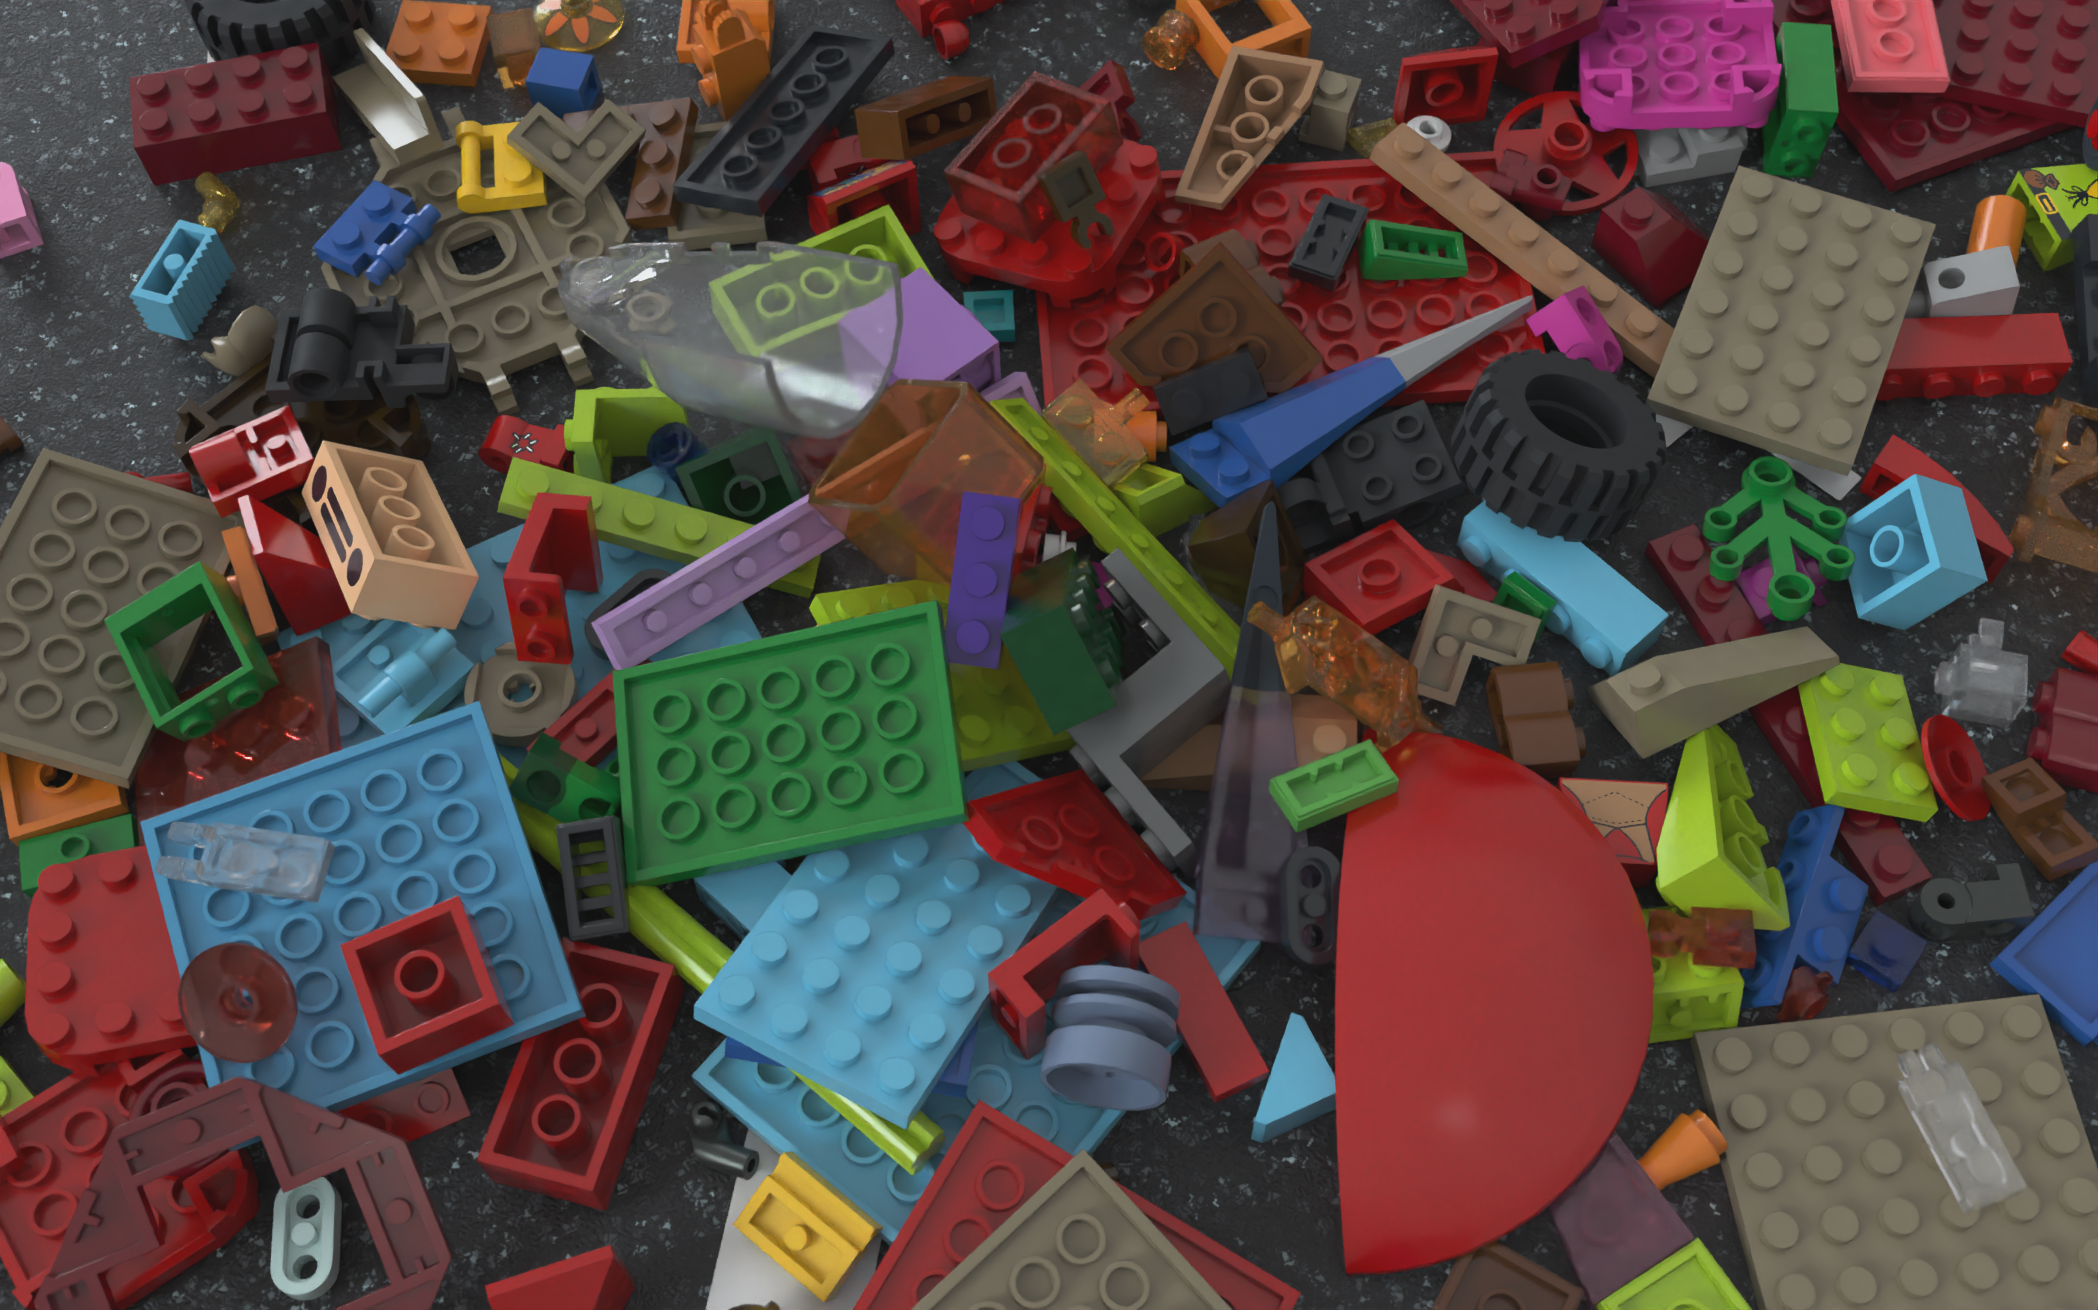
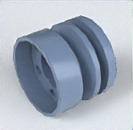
M1086 965L1065 970L1057 979L1055 990L1057 1002L1052 1007L1051 1016L1053 1024L1058 1029H1055L1047 1036L1040 1072L1042 1083L1055 1094L1096 1108L1117 1111H1141L1156 1108L1164 1103L1167 1098L1172 1065L1171 1053L1165 1048L1176 1039L1175 1020L1179 1018L1180 993L1171 984L1153 975L1130 968L1109 965Z

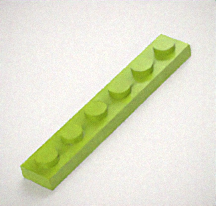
M516 457L512 458L497 510L499 513L526 520L538 492L591 496L598 540L686 565L691 564L755 526ZM821 554L766 587L809 598L814 588Z

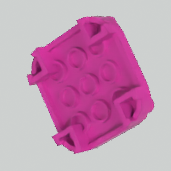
M1608 0L1603 10L1604 19L1599 30L1578 39L1580 103L1584 113L1590 117V126L1594 130L1608 132L1616 128L1656 131L1663 128L1710 129L1713 127L1740 125L1747 128H1760L1767 124L1769 113L1775 108L1782 64L1777 63L1772 25L1774 5L1771 0Z

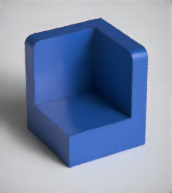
M545 47L539 49L525 80L532 106L534 107L539 102L559 118H563L564 113L593 110L602 89L593 55Z

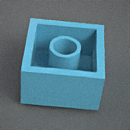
M1918 474L1912 475L1849 517L1844 534L1839 539V544L1851 549L1855 555L1852 573L1848 580L1858 618L1905 631L1988 581L1962 489Z

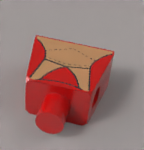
M1560 777L1556 788L1564 793L1588 816L1607 840L1626 871L1632 887L1648 886L1658 869L1656 850L1666 815L1668 783Z

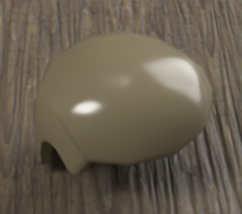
M257 305L247 308L240 313L232 324L228 336L211 339L215 351L212 353L204 352L202 357L219 370L231 376H241L273 351L274 343L270 336L277 333L278 328L274 316L266 309Z

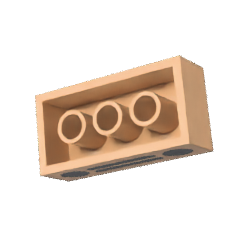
M323 440L302 490V496L350 612L368 620H381L383 618L408 622L424 629L440 627L456 630L479 579V575L423 461Z

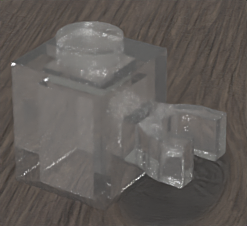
M1982 618L1978 623V634L1971 633L1968 637V644L1960 643L1949 661H1942L1935 677L1934 689L1936 694H1942L1941 714L1951 718L2008 728L2026 705L2028 655L2001 650L2004 637L2003 621Z

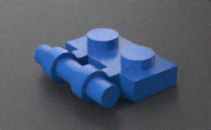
M374 180L313 247L320 260L356 278L370 264V267L364 272L365 276L372 283L380 286L389 275L394 276L399 273L406 265L405 257L417 244L424 245L432 236V227L441 218V214L431 204H425L415 214L417 208L413 198ZM396 234H397V237L388 245V243H389V242L396 236Z

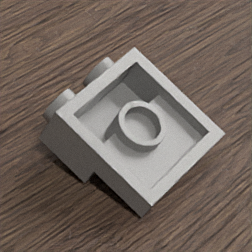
M1742 125L1713 127L1710 129L1663 128L1656 131L1633 129L1639 150L1636 169L1644 188L1735 172L1742 151L1746 149L1748 143L1747 131Z

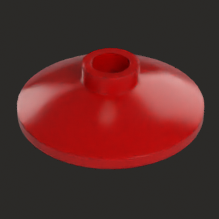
M1938 714L1928 718L1922 727L1921 745L1925 768L1930 778L1933 792L1938 793L1946 805L1963 820L1975 822L1984 819L1990 811L1991 802L1981 785L1982 777L1988 774L1979 751L1967 732L1951 717Z

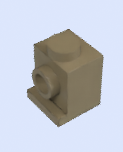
M1325 70L1319 80L1311 105L1303 113L1306 116L1299 131L1298 140L1343 152L1356 119L1362 79Z

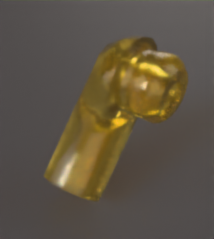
M205 172L195 182L196 190L206 199L202 205L204 211L199 215L198 222L199 225L215 229L217 234L223 232L225 224L232 222L240 204L236 194L211 172Z

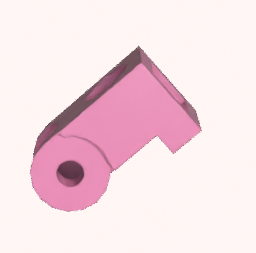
M0 162L1 259L44 244L30 197L21 186L13 168L5 162Z

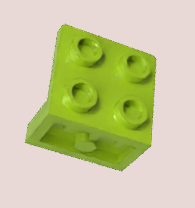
M1678 906L1642 909L1651 946L1654 974L1653 1022L1649 1043L1692 1038L1696 1032L1737 1028L1744 981L1717 926L1695 923Z

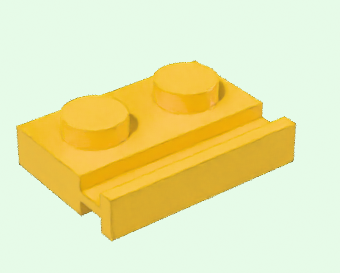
M783 1152L778 1159L780 1162L774 1171L765 1177L733 1223V1226L821 1301L827 1302L834 1299L866 1253V1248L871 1240L880 1233L883 1226L794 1152Z

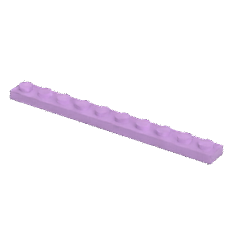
M1013 372L591 622L614 669L621 670L638 665L1002 444L995 437L994 429L981 417L991 400L1024 398L1044 418L1026 372Z

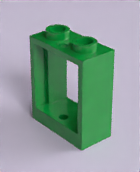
M1782 22L1775 40L1777 63L1782 64L1781 67H1783L1780 74L1776 105L1769 113L1767 124L1760 127L1763 173L1776 176L1812 178L1839 113L1831 25Z
M198 561L104 619L156 728L184 742L208 734L214 729L216 722L236 710L245 709L258 703L266 691L279 684L227 578L201 561ZM214 608L243 666L181 704L153 645Z

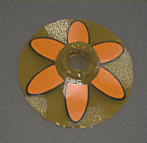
M541 0L536 7L533 20L538 36L548 46L563 51L584 52L599 48L612 40L622 28L625 14L621 0Z

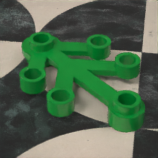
M1765 456L1755 459L1745 469L1741 478L1742 490L1721 507H1714L1706 512L1702 531L1706 538L1714 542H1727L1731 540L1735 535L1737 520L1759 504L1762 512L1760 519L1730 543L1718 546L1712 550L1708 570L1718 580H1735L1741 574L1743 561L1767 542L1773 574L1766 596L1767 606L1776 618L1783 621H1794L1810 610L1815 586L1809 577L1796 571L1792 544L1818 559L1820 574L1833 581H1842L1851 575L1855 555L1848 547L1832 543L1842 538L1847 522L1846 514L1839 508L1824 505L1796 488V479L1792 468L1786 461L1777 457ZM1784 505L1812 520L1811 530L1787 516ZM1831 561L1840 562V563H1842V564H1836V563H1833V562H1831Z

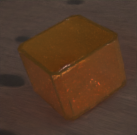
M898 379L883 391L809 491L808 503L884 573L951 586L963 491L1020 498L1023 508L1045 477L1044 457L968 382Z

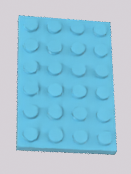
M963 823L808 854L695 1003L694 1019L907 1130L990 1002L988 973L1028 943L1062 891V888L992 860L987 852L978 845L974 836Z

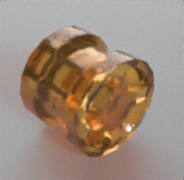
M1170 9L1160 17L1157 22L1158 27L1150 28L1142 38V46L1146 55L1153 63L1166 70L1176 69L1183 62L1185 53L1193 51L1200 42V32L1194 21L1185 13Z

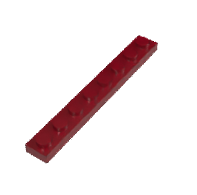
M1695 523L1649 541L1645 554L1706 646L1769 634L1734 581H1721L1709 573L1708 566L1712 549ZM1796 685L1748 708L1753 719L1811 807L1829 805L1825 804L1798 686ZM1844 807L1845 811L1834 842L1857 877L1869 886L1868 894L1877 907L1919 889L1929 882L1932 875L1892 816Z

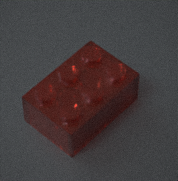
M1035 71L949 164L944 173L960 212L1035 244L1056 220L1036 175L1077 150L1086 153L1095 174H1097L1124 144L1111 100Z

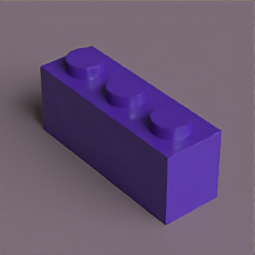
M963 491L945 628L949 663L998 669L1001 666L1004 642L1000 632L1011 592L1022 500L1020 498Z

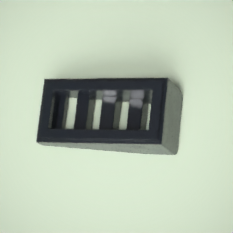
M612 815L556 825L570 941L575 942L631 932L622 820ZM605 840L606 850L580 854L579 844ZM603 862L608 864V872L581 876V866ZM610 884L611 895L587 899L582 898L583 888ZM613 906L614 918L584 923L583 911Z

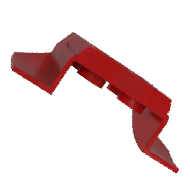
M1392 519L1304 564V601L1297 630L1299 644L1294 653V659L1323 693L1362 673L1361 641L1427 608L1435 584L1491 603L1497 592L1471 563L1426 550L1399 523Z

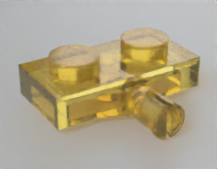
M1080 378L1041 411L1043 419L1110 490L1114 489L1149 459L1148 451L1130 433L1127 424L1141 410L1150 405L1145 395H1141V391L1136 387L1112 407L1109 403L1100 400Z

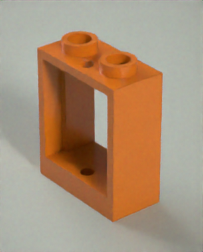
M1175 0V22L1218 80L1232 46L1308 58L1312 27L1291 0H1254L1274 27L1232 44L1208 12L1239 0Z

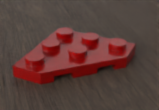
M1082 769L974 799L966 804L969 821L963 822V824L992 860L1087 899L1102 888L1114 902L1118 900L1124 901L1140 921L1176 908L1187 894L1184 888Z

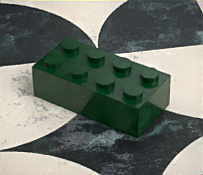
M1073 547L1015 575L1000 632L1005 646L1053 735L1117 706L1118 685L1122 683L1119 670L1120 667L1124 666L1121 651L1125 650V646L1121 637L1126 635L1122 620L1113 605L1107 608L1104 607L1097 593V589L1101 588V582L1095 568L1088 558L1080 561Z

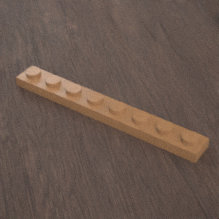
M1404 122L1374 146L1369 158L1371 161L1553 301L1563 294L1584 285L1620 344L1623 355L1655 379L1674 328Z

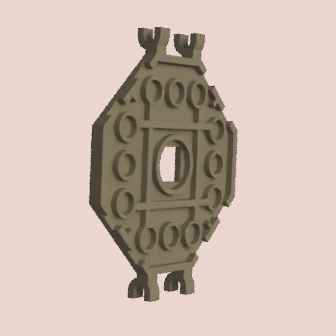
M459 106L441 112L450 140L443 142L445 147L402 166L398 164L376 137L369 139L380 166L373 181L376 180L413 198L417 208L415 214L425 204H431L440 212L441 218L432 227V236L424 245L417 244L405 257L406 265L399 273L394 276L389 275L380 286L375 285L365 276L364 272L370 267V264L358 278L326 262L322 264L321 270L329 288L345 293L354 301L356 306H368L369 296H377L383 307L386 304L387 295H395L399 305H407L414 320L415 329L412 344L451 343L458 365L457 377L486 384L499 415H510L520 410L513 397V391L506 376L560 354L575 388L594 381L587 365V357L580 343L633 239L630 228L605 182L585 204L581 203L547 176L548 205L476 214L460 210L457 206V190L462 186L461 148L456 144V127L466 120ZM494 149L480 150L481 186L484 188L495 187ZM396 234V236L388 243V245L397 237V234ZM495 235L506 257L502 263L496 268L481 274H460L450 252Z

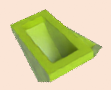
M1145 462L1138 463L1102 481L1154 537L1218 507L1202 491L1186 485L1182 474Z

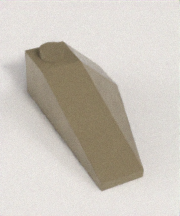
M1806 626L1655 656L1586 688L1588 697L1637 753L1645 759L1840 665L1839 656Z

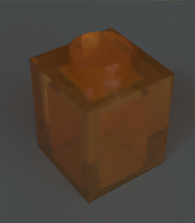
M527 8L486 16L493 57L503 89L526 85L525 80L539 49L543 48L533 9Z

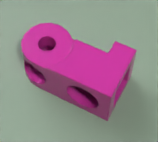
M1584 285L1563 294L1526 319L1536 337L1548 332L1559 351L1565 353L1567 358L1574 360L1578 357L1592 362V367L1602 372L1606 369L1614 375L1620 370L1623 363V352L1620 344Z

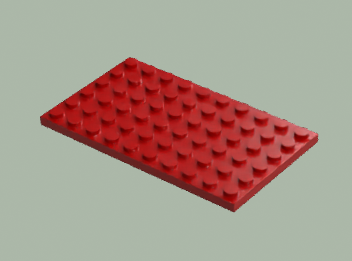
M1501 150L1451 153L1446 155L1490 188L1504 152ZM1369 158L1259 165L1222 210L1177 202L1175 200V193L1184 170L1161 171L1166 196L1162 213L1156 211L1149 213L1115 268L1119 283L1107 295L1100 289L1089 296L1070 300L1072 305L1070 309L1053 307L1049 293L1035 290L1045 421L1050 427L1095 425V411H1156L1157 421L1165 420L1153 387L1139 386L1106 350V344L1181 278L1179 271L1170 274L1155 272L1146 264L1144 255L1146 244L1154 234L1159 232L1177 235L1184 241L1187 247L1231 229H1235L1245 240L1252 241L1259 254L1260 266L1269 276H1275L1283 287L1285 302L1282 304V310L1323 356V360L1288 390L1524 297L1533 295L1532 286L1526 279ZM1326 194L1369 208L1368 220L1363 231L1369 220L1373 219L1462 233L1468 272L1465 277L1362 279L1357 249L1358 241L1335 291L1288 277V268L1322 195ZM1510 201L1509 203L1515 207L1514 201ZM1438 249L1439 257L1445 258L1444 249ZM1419 250V253L1424 255V250ZM1534 296L1532 308L1529 312L1443 362L1380 407L1411 405L1423 399L1426 404L1468 401L1484 369L1490 363L1516 351L1520 354L1527 349H1540L1541 353L1546 354L1542 335L1536 337L1526 319L1537 313ZM1266 392L1268 398L1280 394L1275 392Z

